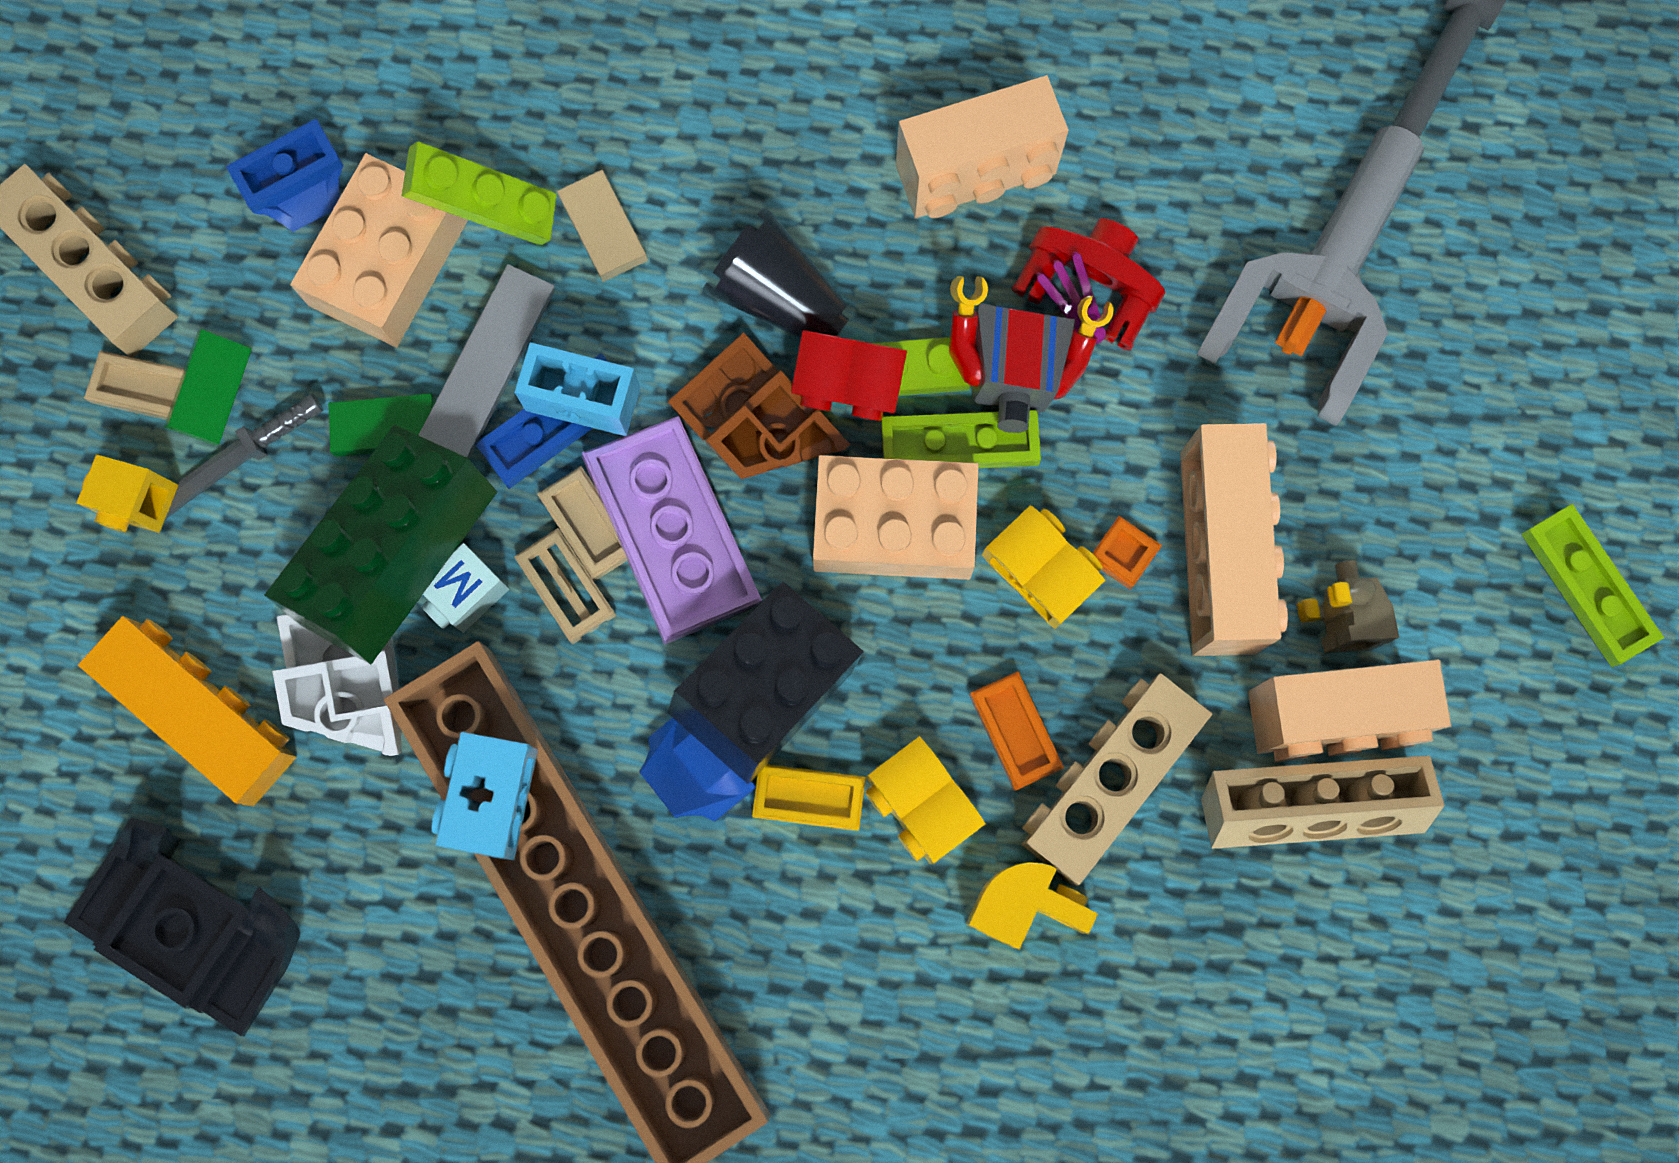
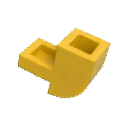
M1023 863L998 872L985 884L965 924L1014 949L1020 950L1037 911L1084 934L1090 933L1098 913L1085 907L1089 899L1088 897L1069 887L1059 884L1055 892L1048 889L1057 868L1042 863Z

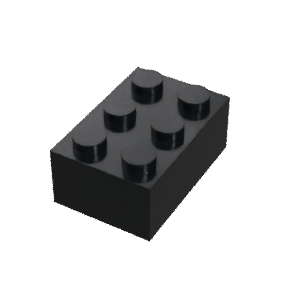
M782 581L674 690L667 713L743 781L749 784L852 674L864 651Z

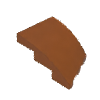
M744 332L667 401L672 409L740 479L819 457V455L845 450L850 445L819 409L800 405L801 395L791 393L793 383L781 370L778 371ZM713 411V414H711L710 416L703 417ZM705 427L716 428L713 431L709 432Z

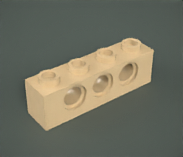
M23 164L0 184V228L113 344L133 358L178 318L165 304L172 296L149 273L141 280L131 270L138 264L137 260L116 240L107 245L98 236L105 228L83 206L74 212L65 203L72 195L49 172L41 179L26 164ZM55 219L53 225L45 230L47 224ZM89 252L88 257L82 263L77 264L79 258ZM123 285L120 294L110 299L111 293L117 287Z
M1161 673L1153 678L1149 684L1142 678L1137 681L1121 702L1128 710L1115 725L1108 719L1088 744L1096 750L1084 766L1075 761L1055 785L1062 791V794L1049 809L1041 803L1022 827L1029 836L1021 845L1044 864L1057 868L1055 873L1071 886L1081 884L1212 716L1210 711ZM1135 722H1147L1155 729L1157 741L1152 749L1142 748L1134 741L1132 728ZM1111 762L1122 769L1124 784L1119 791L1108 790L1100 782L1099 770L1103 763ZM1071 804L1083 805L1091 814L1092 824L1085 834L1073 832L1066 824L1065 814Z
M1430 756L1213 771L1201 798L1211 849L1425 833L1445 806Z

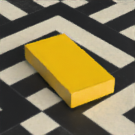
M767 764L757 776L752 817L859 831L866 777Z

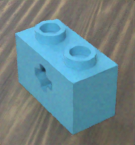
M530 342L515 394L525 411L627 436L641 387L634 368Z
M461 732L459 744L451 745L445 762V777L451 778L446 800H439L433 815L432 832L438 834L436 846L514 860L538 749L524 743ZM485 786L486 789L493 791V799L491 802H482L480 805L479 802L472 800V793L474 789L482 790Z

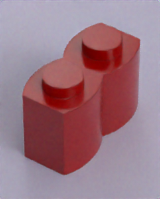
M803 330L791 393L801 395V406L831 411L832 402L853 405L852 416L882 421L884 412L895 413L907 350Z

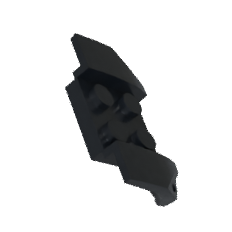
M131 817L64 923L94 942L92 945L95 946L94 951L183 1008H192L198 1013H205L236 1034L245 1036L290 964L301 935L298 926L283 908L260 887L254 892L250 906H247L171 857L181 839L170 834L169 830L165 827Z

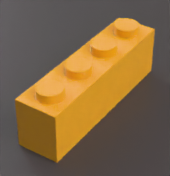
M122 616L83 658L78 666L236 804L254 807L297 758L285 747L290 738L268 720L264 719L258 724L246 713V710L251 706L249 702L226 685L221 690L206 679L212 671L192 654L185 652L181 657L171 649L168 644L173 640V637L154 621L147 618L143 623H139Z

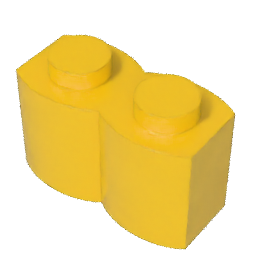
M1030 505L984 549L982 556L1051 627L1056 629L1106 580L1099 573L1103 567L1096 556L1083 546H1080L1078 549L1074 548L1062 536L1065 528L1054 514L1047 509H1042L1039 512Z
M920 736L866 776L867 781L871 785L870 788L864 791L866 796L883 818L892 813L904 829L897 837L916 862L925 857L930 864H934L986 824L976 808L953 781L942 763Z

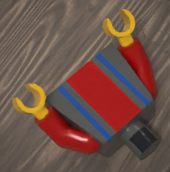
M957 276L950 286L951 295L959 303V307L952 314L949 355L964 382L971 385L973 400L978 404L999 407L997 427L1008 433L1024 432L1029 427V413L1031 410H1038V413L1045 412L1053 399L1065 397L1084 374L1098 340L1097 336L1094 335L1096 327L1104 326L1111 320L1113 306L1111 302H1106L1101 317L1093 321L1087 314V309L1091 304L1093 296L1085 297L1079 303L1077 310L1078 316L1082 321L1079 329H1074V319L980 304L988 293V285L983 277H976L974 294L970 298H965L962 291L964 277Z

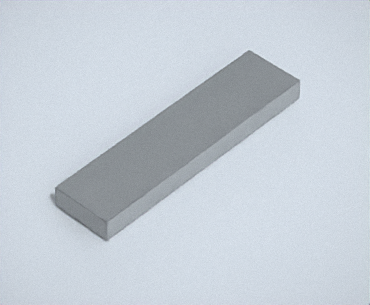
M507 264L418 436L470 459L476 447L475 444L480 440L555 292L554 285Z

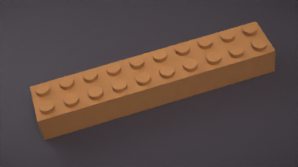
M477 641L384 698V702L442 800H446L451 779L445 777L447 754L452 744H459L461 732L524 743L538 749L515 859L510 860L474 853L654 1162L707 1163L767 1124L771 1116L769 1110L492 650L480 641ZM485 786L482 790L474 789L472 793V800L479 802L480 805L482 802H491L493 799V791L486 789Z

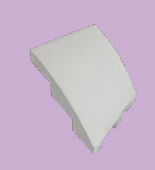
M288 615L277 616L286 669L272 672L282 725L306 732L320 733L327 738L340 742L358 744L381 751L382 754L388 756L400 754L401 729L383 700L399 690L393 638L391 637L370 665L300 626Z

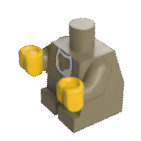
M1344 561L1335 565L1338 582L1324 590V602L1321 605L1318 604L1317 599H1304L1301 603H1297L1298 615L1302 623L1324 621L1326 624L1327 636L1322 638L1324 653L1371 651L1399 638L1394 607L1377 577L1360 578L1356 561Z

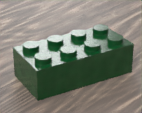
M394 425L264 596L300 626L371 665L492 501L497 491L467 457Z

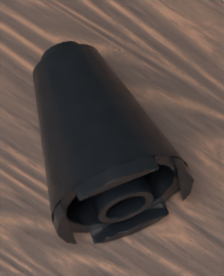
M764 207L757 214L764 220V223L759 229L749 224L746 226L713 271L721 280L717 286L712 282H706L703 291L716 300L800 339L803 330L837 337L849 321L842 314L847 303L775 215Z

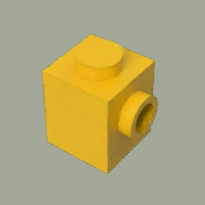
M96 454L90 471L84 478L82 490L76 503L97 513L94 522L113 530L126 533L128 526L133 525L160 533L179 485L150 469Z

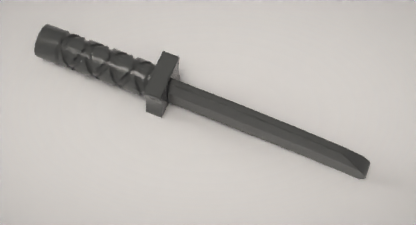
M310 394L300 400V403L292 405L288 410L281 412L275 418L268 420L261 427L253 431L245 426L236 430L235 433L239 440L176 483L179 486L165 519L253 457L261 460L268 456L264 449L268 444L277 441L281 436L293 431L295 427L301 426L308 419L324 411L319 400L313 394Z

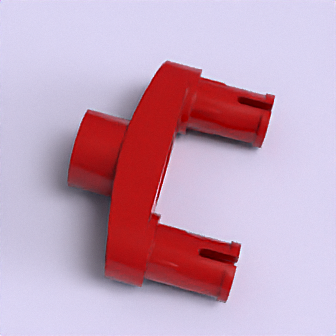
M1106 218L1097 220L1089 237L1060 228L1040 227L1029 246L1032 253L1016 283L1011 287V290L1016 295L1023 298L1031 281H1035L1027 301L1040 304L1046 290L1038 282L1037 273H1043L1051 282L1056 272L1054 269L1055 260L1062 262L1063 266L1076 271L1072 255L1073 252L1079 253L1088 278L1120 293L1122 297L1116 312L1105 330L1106 336L1104 339L1113 344L1121 328L1125 327L1126 331L1118 347L1127 351L1132 350L1133 343L1149 313L1157 311L1165 296V289L1160 282L1137 263L1129 259L1139 241L1138 236L1126 226Z

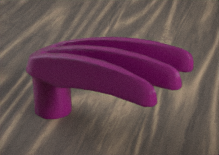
M1073 252L1072 258L1083 291L1082 297L1077 293L1060 261H1054V269L1071 299L1070 304L1065 301L1043 273H1037V280L1068 319L1075 320L1074 327L1079 329L1082 321L1078 316L1077 310L1079 303L1085 297L1093 296L1091 304L1087 309L1088 317L1094 321L1101 316L1082 257L1079 253ZM1103 326L1096 327L1094 335L1098 338L1096 344L1103 341L1106 336Z

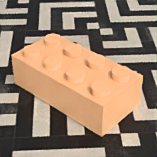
M1266 423L1200 425L1180 452L1192 656L1256 655L1280 640L1281 632L1286 631L1288 623L1287 605L1284 599H1278L1277 578H1281L1283 575L1284 555L1281 546H1275L1273 526L1279 522L1280 500L1277 493H1271L1270 473H1273L1276 467V446L1273 440L1268 441Z

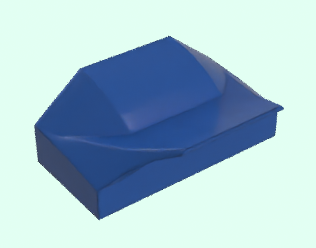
M314 119L227 165L226 168L253 214L269 216L294 232L333 211L340 198L339 176L344 165L317 119Z
M673 717L648 737L650 749L639 772L675 818L704 816L716 822L756 790V786L752 781L749 784L743 781Z

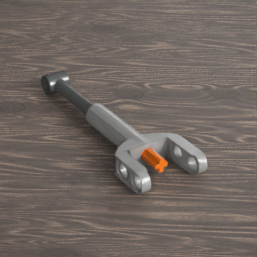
M1448 0L1443 10L1452 13L1448 23L1392 126L1381 127L1376 132L1313 250L1301 254L1282 252L1247 262L1197 353L1198 356L1215 364L1219 357L1228 352L1263 287H1266L1272 291L1271 296L1293 307L1275 340V344L1283 347L1281 351L1285 354L1291 355L1293 352L1300 357L1303 356L1320 322L1341 332H1344L1345 329L1354 332L1318 400L1319 412L1317 417L1334 426L1338 425L1354 399L1388 334L1378 303L1362 284L1359 272L1424 152L1425 147L1421 143L1420 136L1479 27L1487 31L1491 28L1506 0Z

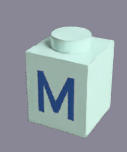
M463 543L451 555L423 593L428 601L421 607L442 629H445L451 623L464 633L509 588Z

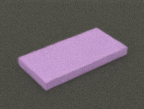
M679 416L582 453V459L612 523L664 645L743 613L762 603V599Z

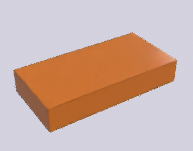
M1018 671L969 694L1014 791L1064 769Z

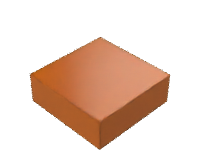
M1118 516L1093 551V554L1102 564V571L1131 590L1162 545L1121 516Z

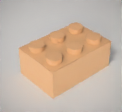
M1048 75L899 121L896 168L914 218L929 215L930 218H940L952 213L957 208V205L975 199L978 203H988L1001 197L1007 189L1024 185L1025 188H1035L1051 180L1057 172L1069 130Z
M365 153L290 285L308 306L397 348L468 220L402 197L405 171Z
M819 455L813 551L814 572L970 580L975 568L979 463Z
M1440 660L1278 676L1248 691L1257 754L1274 752L1275 762L1308 758V755L1323 753L1322 747H1327L1328 756L1362 752L1361 750L1378 747L1377 741H1380L1382 751L1415 747V744L1432 742V732L1451 727Z

